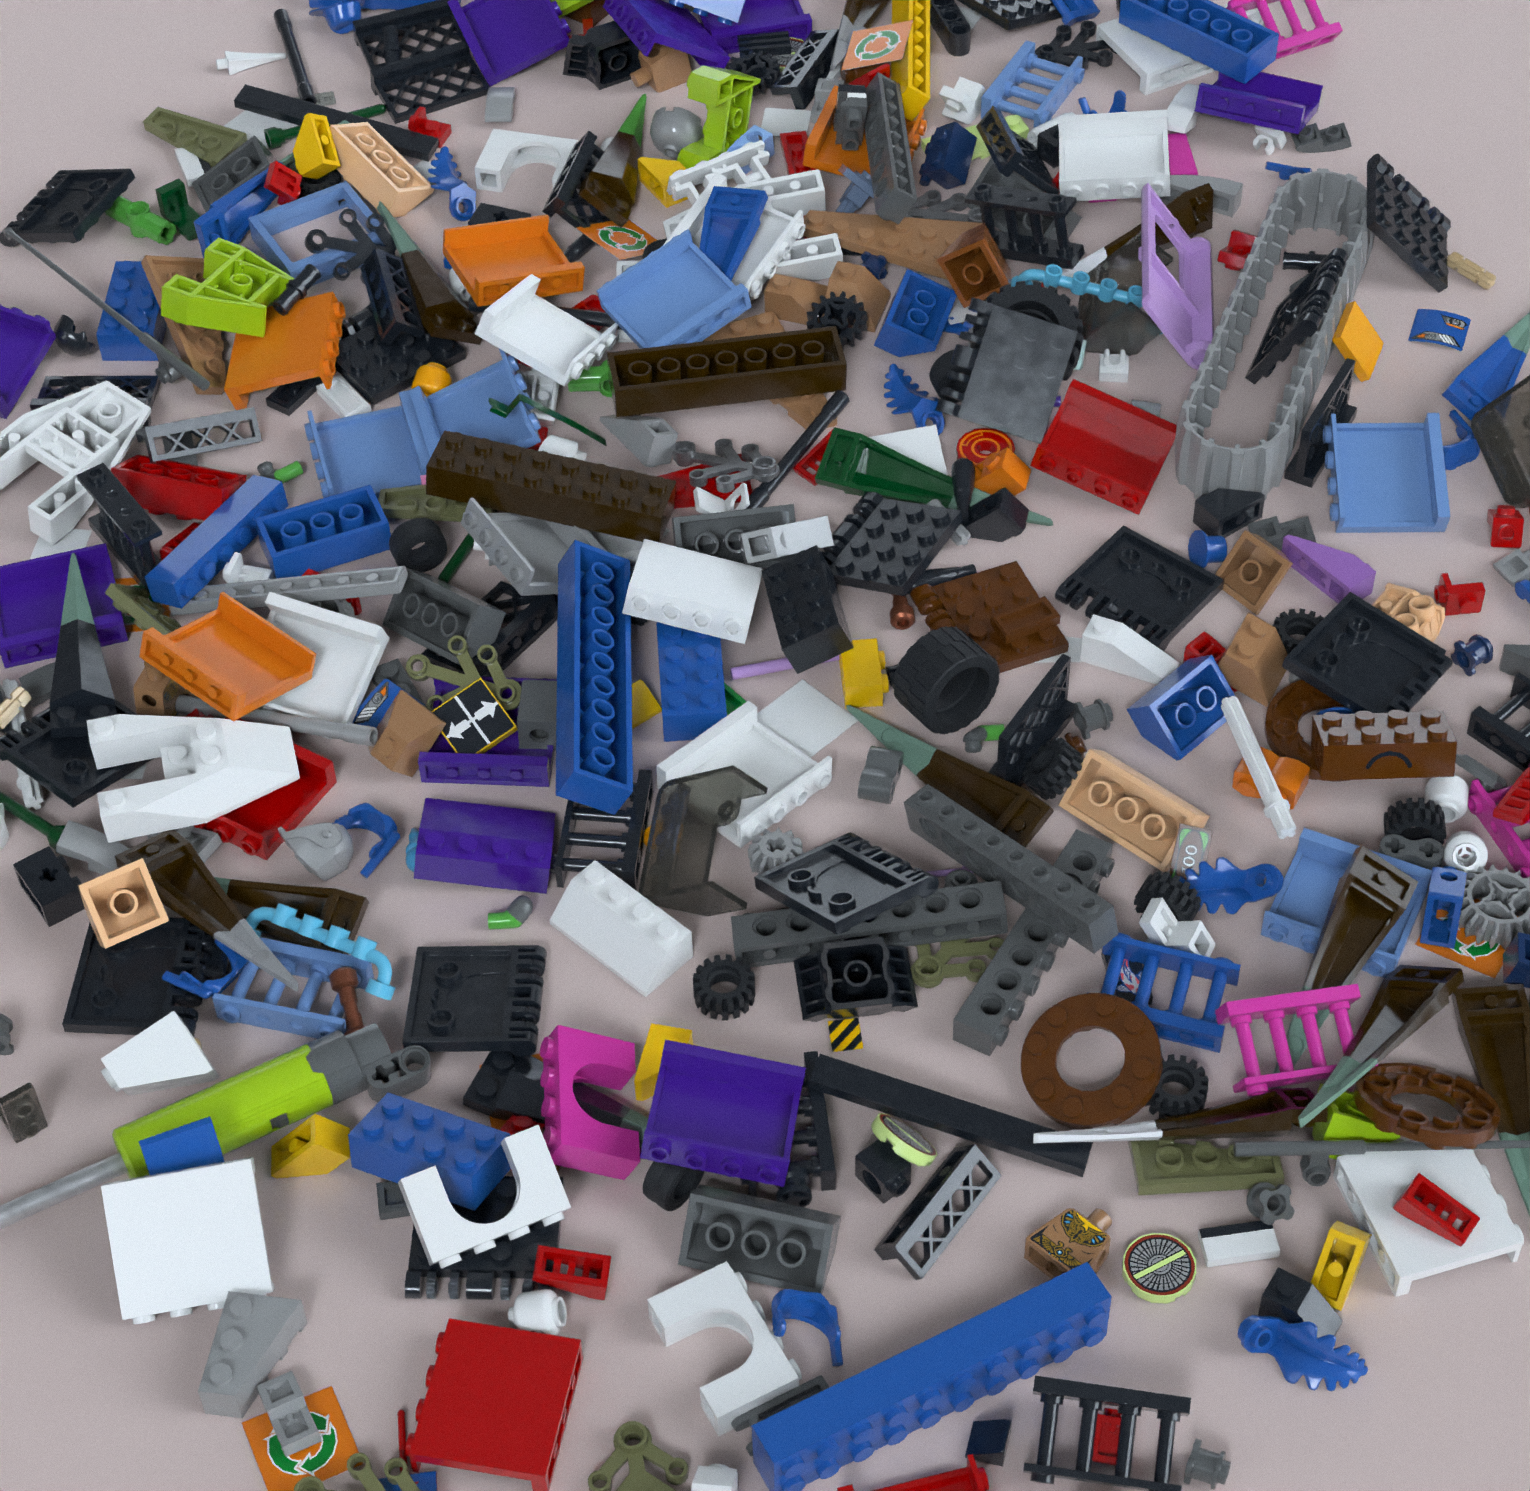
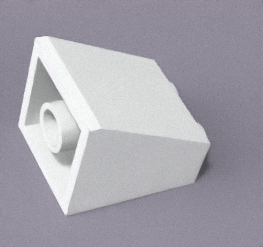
M172 1011L101 1058L106 1067L101 1070V1073L108 1084L116 1092L122 1090L129 1096L211 1082L220 1077L175 1011Z

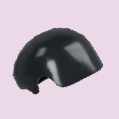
M61 315L54 328V333L56 334L55 342L58 347L72 356L80 357L92 353L96 345L87 341L85 331L75 333L76 326L74 321L66 315Z

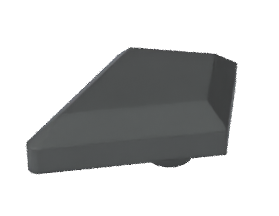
M1456 754L1455 763L1480 779L1479 782L1487 792L1491 787L1495 790L1508 787L1504 778L1468 755Z

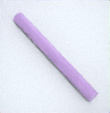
M839 655L822 663L839 660ZM786 657L730 668L732 680L794 668Z

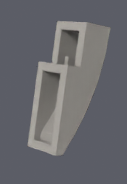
M1170 175V196L1159 198L1165 205H1168L1183 192L1209 183L1214 190L1213 212L1233 217L1241 205L1243 183L1210 176Z

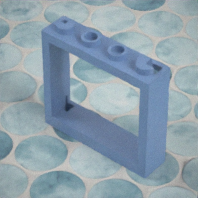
M347 181L248 218L252 240L272 265L293 278H296L307 264L315 266L320 271L321 278L312 286L334 278V267L340 262L348 261L357 253L327 249L292 263L272 235L348 207L355 211L357 220L369 233L367 235L375 245L384 246L377 234L366 227V220L373 213ZM371 219V224L374 227H378L379 221ZM343 267L338 268L340 275L347 273Z

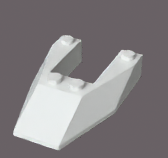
M819 169L739 184L733 187L766 191L768 196L766 205L792 217L796 215L799 209L803 211V215H806L809 210L826 211L825 188ZM690 209L663 221L666 239L670 237ZM837 233L795 241L791 246L788 257L786 259L782 258L777 265L775 274L803 280L830 278L837 261L843 262V253Z
M104 381L25 413L0 432V490L37 461L42 462L64 477L28 506L30 531L54 545L76 526L94 501L93 497L77 480L76 475L101 463H104L110 471L112 467L120 464L136 438L135 431L142 428L151 413V408L109 381Z
M117 714L87 720L89 741L97 770L158 757L162 758L164 780L97 793L100 816L108 843L208 823L300 779L291 731L288 726L239 720L233 722L231 719L129 714Z

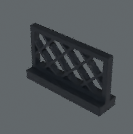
M436 0L352 21L354 40L356 45L360 47L369 70L385 66V63L375 65L373 61L377 56L382 57V48L384 47L382 28L388 25L398 27V36H403L399 46L403 51L412 53L409 57H400V61L426 53L427 51L422 50L425 44L436 47V50L449 46L446 43L450 38L460 42L464 41V35L447 3L449 0ZM447 24H452L449 30L439 27ZM422 30H428L425 35L415 33ZM434 32L444 36L441 41L430 37ZM409 38L419 41L417 47L406 44ZM379 42L376 48L366 45L369 43Z
M465 40L370 70L371 89L375 96L378 95L395 124L409 120L410 116L414 115L420 106L425 107L426 114L485 96L490 87L471 57L469 46ZM469 66L470 68L468 73L458 71V69ZM442 74L447 75L444 81L433 78ZM452 77L464 80L461 86L449 81ZM470 81L480 84L481 87L471 89L466 86ZM417 82H423L420 88L410 86ZM428 84L440 87L437 93L425 89ZM395 89L399 90L396 96L385 93ZM445 89L457 92L456 95L451 97L443 95ZM404 92L416 95L413 101L401 97ZM421 97L433 100L429 104L419 103ZM397 104L409 107L407 111L397 113L395 110Z
M992 106L976 128L998 171L1007 178L1015 171L1046 193L1058 194L1060 191L1036 147L1011 130L1002 112Z
M588 131L574 144L542 210L550 218L557 213L575 228L590 227L589 222L603 223L611 221L608 217L601 216L599 210L585 199H580L576 190L581 188L582 182L586 177L584 172H590L595 165L592 155L599 159L604 152L594 144L597 136L591 131ZM567 206H574L578 216L567 210ZM583 206H589L593 216H586Z
M1349 358L1345 360L1304 425L1301 432L1299 449L1286 468L1284 479L1312 488L1325 467V453L1329 451L1328 443H1323V426L1328 425L1331 414H1336V423H1352L1355 419L1357 407L1348 405L1355 360Z
M157 375L46 376L38 398L31 400L30 408L31 411L65 398L64 396L71 392L77 393L82 391L81 388L84 386L92 387L104 381H109L113 385L119 386L118 388L126 393H132L130 394L131 396L152 409L160 385V379ZM63 386V387H61V388H59V389H56V390H53V389L51 388V387ZM140 386H147L141 390L138 389ZM150 415L145 421L142 428L151 426L152 422Z
M500 581L481 599L500 610L514 609V612L505 614L502 624L510 623L505 628L499 630L496 641L491 644L498 653L497 660L502 670H505L552 626L558 618V608L554 594L521 596L512 585ZM503 593L512 596L510 599L496 601ZM529 604L524 610L518 611V606ZM429 649L421 653L433 665L465 674L461 665L443 656H438L437 653ZM485 651L482 658L484 660L491 659L493 651ZM477 655L474 656L472 660L480 676L492 677L487 665L482 664Z
M1065 654L1059 657L1000 734L997 761L988 773L1021 787L1024 784L1022 780L1024 776L1022 774L1027 769L1025 767L1026 763L1032 761L1030 758L1032 754H1037L1039 752L1038 748L1041 745L1045 747L1046 741H1053V738L1059 737L1072 720L1075 712L1074 703L1067 700L1071 657Z

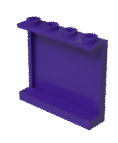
M449 0L447 2L490 87L567 47L570 40L567 34L571 30L565 18L561 20L558 18L562 15V12L556 0L550 2V0H474L462 7L458 0Z
M605 0L603 8L644 56L648 57L654 43H658L690 54L700 66L725 69L730 59L729 55L688 9L680 8L662 0Z
M746 0L739 22L733 21L732 26L717 21L718 16L709 13L708 17L697 14L700 24L727 54L739 52L737 35L788 31L789 37L805 41L812 31L810 13L804 14L798 0Z
M1219 72L1218 80L1213 85L1205 83L1199 85L1194 111L1299 134L1318 111L1323 85L1265 72H1259L1251 80L1243 84Z
M0 304V417L7 419L56 339V334L46 318L40 315H35L34 317L25 314L16 307L9 309Z
M106 543L0 566V655L5 669L56 657L72 553L77 558L100 646L104 647L128 641L123 614L113 606V600L105 594L111 583L116 584Z
M480 676L482 680L494 683L492 677ZM516 677L507 678V679H513V680L517 681V682L520 684L521 687H522V681H523V680H547V681H557V679H547V678H543V679H535V678H516ZM433 679L435 695L443 696L459 688V686ZM505 689L502 692L503 699H508L512 696L511 689ZM434 701L432 709L434 710L440 706L442 701ZM519 706L513 710L506 711L516 726ZM517 730L484 754L455 753L442 733H440L429 752L419 753L418 765L421 782L549 787L555 750L553 745H547V749H519Z
M665 1039L640 1158L784 1187L790 1163L789 1158L806 1067Z

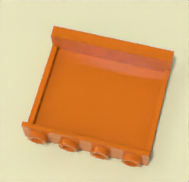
M834 85L806 142L803 166L844 176L838 171L841 165L844 164L853 172L856 170L861 174L865 170L870 174L865 129L862 145L858 146V150H843L842 144H835L837 131H833V120L838 86ZM924 108L920 110L916 121H910L905 118L911 162L913 161L915 150H918L921 136H924L928 121L924 120Z
M548 214L444 229L443 254L478 307L492 305L530 274L541 279L535 293L539 297L583 291L585 267L581 261L570 263L548 232Z
M333 291L307 297L303 300L299 299L285 316L276 312L272 306L267 307L264 337L235 334L224 391L236 410L247 408L250 392L320 377L326 389H331L332 379L336 374L335 362L336 357L339 355L338 345L340 337H342L343 318L346 317L345 307L341 301L337 300Z
M221 592L216 610L166 635H163L153 627L143 631L139 657L234 722L312 679L316 653L225 592Z

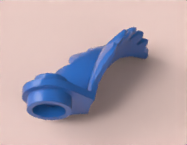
M444 146L439 153H435V157L438 160L431 161V165L436 169H428V172L436 175V177H429L427 179L429 182L436 184L431 185V188L449 191V210L451 215L458 221H467L476 210V191L470 188L466 181L458 178L461 177V173L455 171L457 164L451 161L453 155L449 153L448 147ZM459 203L464 206L463 213L459 210Z
M891 364L889 366V373L885 375V378L890 381L884 383V388L891 391L886 392L884 397L894 398V400L887 403L886 406L889 408L897 407V409L891 412L894 415L912 413L916 428L925 427L926 419L932 420L933 425L936 424L939 436L945 427L943 414L935 410L939 399L937 397L928 398L929 393L927 391H916L919 385L917 383L910 384L911 376H903L904 370L899 369L896 364Z
M1224 857L1216 859L1215 869L1205 861L1200 862L1199 875L1192 869H1186L1185 875L1187 880L1183 877L1179 880L1182 883L1185 881L1191 884L1189 889H1196L1198 892L1196 897H1200L1201 907L1205 903L1210 914L1216 913L1222 904L1228 914H1236L1246 902L1254 903L1277 894L1282 889L1284 882L1282 873L1272 864H1260L1246 870H1241Z
M1251 1315L1244 1319L1239 1326L1238 1338L1241 1340L1243 1348L1251 1353H1268L1275 1357L1284 1378L1289 1383H1297L1301 1376L1304 1375L1309 1389L1317 1390L1321 1380L1324 1379L1327 1390L1334 1391L1337 1381L1345 1389L1348 1387L1350 1379L1353 1384H1356L1358 1379L1368 1372V1367L1364 1365L1365 1359H1359V1353L1352 1352L1348 1354L1351 1350L1348 1345L1334 1348L1335 1336L1329 1334L1317 1338V1326L1312 1322L1306 1321L1289 1324L1280 1317Z

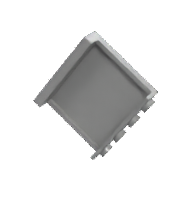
M474 498L469 499L461 520L462 526L521 596L558 594V563L574 540L606 551L586 529L509 512L486 513Z

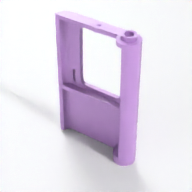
M1147 183L1141 190L1142 246L1138 248V259L1142 262V306L1191 368L1198 370L1214 335L1211 244L1202 237L1190 239L1179 224L1178 219L1174 218L1149 183ZM1155 222L1178 251L1179 283L1156 255Z

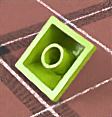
M1320 1083L1318 1091L1322 1088L1324 1084ZM1347 1090L1327 1106V1122H1316L1312 1131L1314 1141L1364 1140L1365 1142H1391L1400 1138V1135L1393 1132L1387 1133L1376 1129L1374 1122L1357 1109L1353 1099V1092ZM1329 1155V1158L1337 1160V1157L1342 1155Z

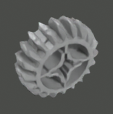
M1492 864L1488 871L1480 866L1476 874L1468 871L1458 928H1465L1466 937L1475 935L1477 944L1484 940L1489 942V946L1492 948L1498 943L1504 950H1506L1518 932L1530 934V877L1522 878L1520 870L1515 873L1509 872L1507 865L1502 870H1497ZM1481 897L1480 902H1474L1476 898ZM1523 911V915L1520 917L1516 916L1517 912Z

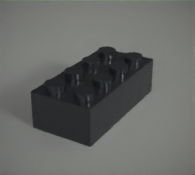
M817 545L800 551L798 554L761 571L781 649L797 674L854 648L832 569Z

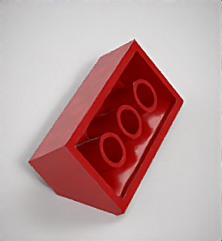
M138 454L111 468L113 475L143 509L148 510V513L154 515L168 513L176 515V518L179 520L198 519L203 520V522L246 482L247 476L170 460L150 463L149 456Z

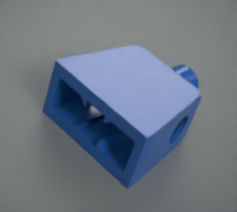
M1451 866L1432 868L1420 943L1454 949L1467 873L1464 871H1459ZM1437 910L1447 911L1449 913L1448 920H1438L1436 918Z

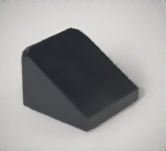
M1006 1419L973 1421L965 1458H967V1455L973 1454L976 1461L1003 1467L1011 1434L1012 1421Z

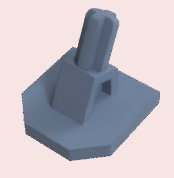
M842 164L838 171L851 180V183L840 198V205L835 212L854 213L861 208L869 196L874 199L871 175L865 170L861 174L856 170L853 172Z

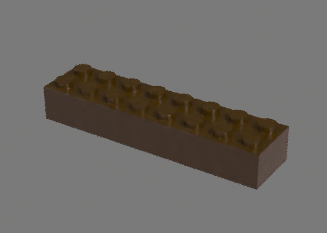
M836 326L607 352L608 380L616 418L846 390L847 363Z
M446 430L443 432L426 466L427 495L468 503L470 498H474L482 507L572 527L577 526L581 529L643 542L644 539L661 542L674 510L676 481L578 460L573 457L555 455L545 451L523 448L517 445L491 441L486 438L468 436L458 432Z

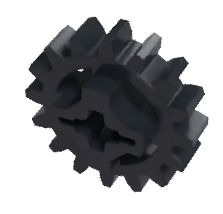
M750 50L749 55L741 52L739 53V58L732 57L731 63H727L726 69L735 70L761 79V82L753 87L752 96H755L757 91L764 94L765 88L770 89L780 75L778 59H772L771 53L764 56L761 50L758 53Z
M842 291L840 297H836L834 292H830V298L826 299L821 295L820 304L815 302L811 304L812 311L807 312V329L836 326L843 351L845 344L848 343L849 346L854 347L855 338L858 340L863 339L862 331H867L868 329L866 322L868 321L867 311H864L863 302L857 303L855 295L847 299L844 291Z

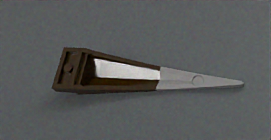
M846 0L830 71H833L846 56L853 31L868 29L891 0Z
M175 830L165 831L115 855L118 868L143 858L162 904L294 991H298L297 980L244 919L208 870L191 843Z

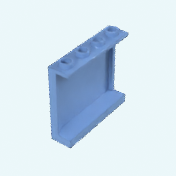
M688 229L680 235L673 237L668 243L652 251L637 264L630 266L625 272L606 282L601 288L596 290L601 308L640 349L702 342L752 307L748 289L742 283L735 286L693 243L691 232Z
M499 349L503 360L427 397L420 386L409 390L430 458L445 430L478 438H486L500 443L517 445L523 448H529L541 442L537 431L541 429L540 422L536 414L530 411L534 409L533 406L520 401L506 418L489 411L492 408L488 402L489 398H493L507 406L511 404L518 394L530 398L528 393L523 391L527 389V385L520 373L517 374L520 366L515 357Z
M409 390L399 392L401 406L319 423H315L312 410L307 411L309 423L304 424L307 440L314 441L309 443L312 459L319 460V462H315V469L318 480L324 479L323 482H320L323 498L371 484L377 499H379L380 489L421 485L420 476L426 475V466L430 456Z
M1427 413L1424 423H1336V414H1331L1328 425L1323 426V443H1328L1329 451L1325 453V468L1330 469L1331 477H1328L1327 493L1328 495H1333L1329 516L1330 521H1335L1336 533L1445 532L1450 520V507L1439 413Z
M1304 828L1299 838L1297 852L1284 878L1282 889L1277 893L1270 910L1264 913L1261 935L1273 941L1283 942L1300 948L1307 953H1314L1339 878L1344 875L1355 849L1360 846ZM1371 850L1418 881L1406 910L1361 969L1373 976L1386 978L1397 968L1428 894L1432 870Z

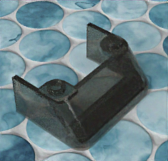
M1141 232L1088 273L1090 276L1089 282L1101 284L1103 279L1111 278L1117 282V289L1127 292L1130 286L1138 285L1142 287V262L1138 259V248L1142 246ZM1156 244V255L1167 266L1173 261V257ZM1088 293L1079 296L1078 311L1080 314L1078 319L1083 322L1084 329L1082 335L1084 336L1083 339L1087 340L1085 352L1104 354L1105 349H1109L1110 354H1120L1121 349H1124L1126 355H1136L1147 343L1162 333L1151 317L1132 302H1129L1127 305L1116 300L1103 302L1098 296Z
M1530 375L1479 410L1471 421V430L1504 501L1518 509L1530 507Z
M734 765L665 782L659 789L656 797L639 893L656 906L701 916H713L747 909V902L715 882H708L717 827L726 826L738 817L742 799L767 794L768 788Z

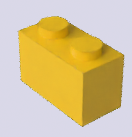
M877 638L852 640L854 648L839 655L845 709H847L846 705H851L855 708L883 706V693L889 692L888 675L881 673V670L885 669L884 651H878Z

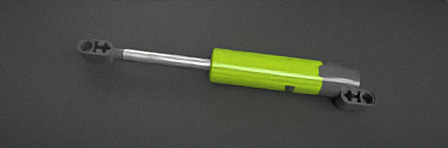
M376 1023L346 1036L339 1030L331 1032L254 1068L115 1128L112 1138L118 1152L117 1154L0 1205V1230L127 1173L129 1179L148 1176L149 1172L139 1144L140 1140L209 1116L211 1117L222 1154L224 1155L368 1090L371 1099L377 1103L388 1092L402 1097L422 1088L429 1082L431 1078V1058L429 1052L421 1046L412 1045L391 1054L385 1037ZM414 1063L423 1066L421 1069L416 1071L407 1068L409 1065Z

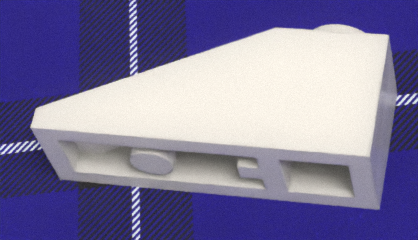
M1093 614L1082 635L1080 661L1156 685L1180 666L1177 660L1128 626L1111 619Z

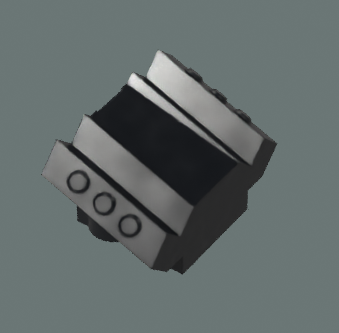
M615 21L590 28L585 36L573 34L566 48L563 75L586 78L595 84L599 90L631 80L630 74L641 68L640 60L638 59L639 49Z
M883 937L823 943L822 948L818 952L793 961L802 1018L805 1021L818 1022L827 1018L847 1019L873 1016L890 1011L905 1012L918 1007L907 948L884 944Z

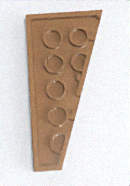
M809 210L804 217L806 228L803 236L813 238L837 233L841 248L860 254L867 251L872 255H882L887 259V262L948 280L937 259L963 232L983 223L904 217L898 225L891 220H883L878 215Z
M145 255L141 262L160 309L162 286L176 274L200 283L206 280L203 278L204 258ZM164 317L181 359L210 382L209 388L205 391L192 383L196 394L222 395L226 381L225 362L222 360V351L224 349V341L221 340L222 331L176 323Z
M770 311L730 322L703 341L786 331L775 313ZM823 393L769 399V401L775 405L779 403L788 411V416L807 429L821 412L827 399ZM837 418L832 420L827 428L837 426Z

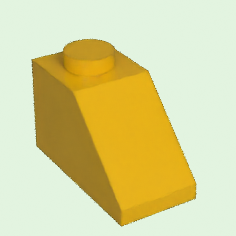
M307 113L304 116L293 148L295 165L302 177L318 179L341 166L327 116Z
M648 157L637 159L639 181L666 208L688 199L684 197L674 201L673 195H669L667 192L669 177L678 170H686L679 161Z
M651 1023L634 1079L636 1100L644 1101L654 1095L665 1039L694 1045L692 1030Z
M318 1114L312 1115L271 1146V1177L278 1179L330 1173L350 1158L348 1139L350 1128Z
M1338 1220L1330 1227L1311 1283L1332 1308L1342 1311L1360 1270L1372 1234Z

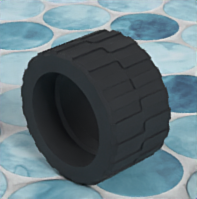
M953 626L941 627L920 637L901 658L894 674V696L903 707L935 734L954 733L970 725L988 707L999 684L1000 669L997 666V661L961 629Z

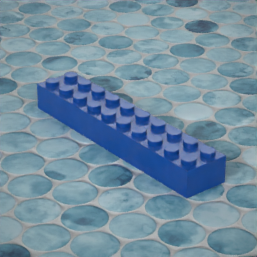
M574 540L558 563L556 796L615 815L633 792L631 615L622 613L630 582V560Z
M1083 1263L751 1425L753 1463L769 1491H802L807 1484L819 1478H830L841 1467L853 1461L862 1462L869 1458L875 1450L887 1444L890 1446L896 1445L903 1441L909 1433L921 1427L927 1429L934 1426L943 1416L954 1411L962 1412L968 1409L974 1401L986 1395H996L1002 1392L1008 1384L1020 1378H1031L1040 1368L1052 1362H1063L1074 1351L1084 1346L1092 1347L1097 1345L1107 1335L1112 1296L1089 1263Z

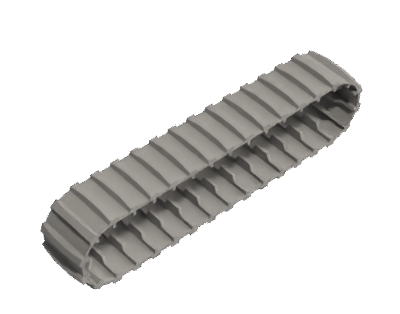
M1321 168L1304 174L1297 172L1290 175L1289 181L1284 186H1278L1275 192L1273 202L1270 204L1258 236L1253 242L1243 271L1240 272L1235 289H1233L1228 305L1222 313L1220 323L1215 329L1212 342L1208 345L1204 360L1198 368L1195 381L1191 384L1187 400H1184L1177 421L1175 436L1176 478L1180 485H1186L1194 493L1195 499L1217 488L1261 492L1265 495L1266 500L1267 494L1271 489L1280 485L1300 430L1303 427L1329 357L1332 354L1335 345L1332 341L1346 304L1352 302L1373 248L1375 234L1367 228V188L1358 182L1357 177L1349 173L1344 175ZM1313 227V231H1317L1318 228H1325L1336 231V236L1340 237L1343 234L1348 237V241H1344L1342 249L1348 254L1347 261L1341 274H1339V280L1336 283L1328 306L1324 310L1318 330L1311 337H1306L1305 347L1300 348L1298 365L1293 366L1290 384L1285 385L1283 401L1277 405L1275 422H1270L1267 441L1261 439L1259 440V446L1240 448V444H1235V448H1228L1214 444L1215 439L1210 438L1208 441L1204 439V428L1211 425L1212 410L1219 406L1220 391L1225 390L1227 387L1228 372L1234 371L1236 353L1242 352L1244 335H1249L1252 317L1257 316L1259 300L1265 298L1267 282L1272 281L1274 265H1279L1281 248H1286L1288 233L1293 236L1298 229Z

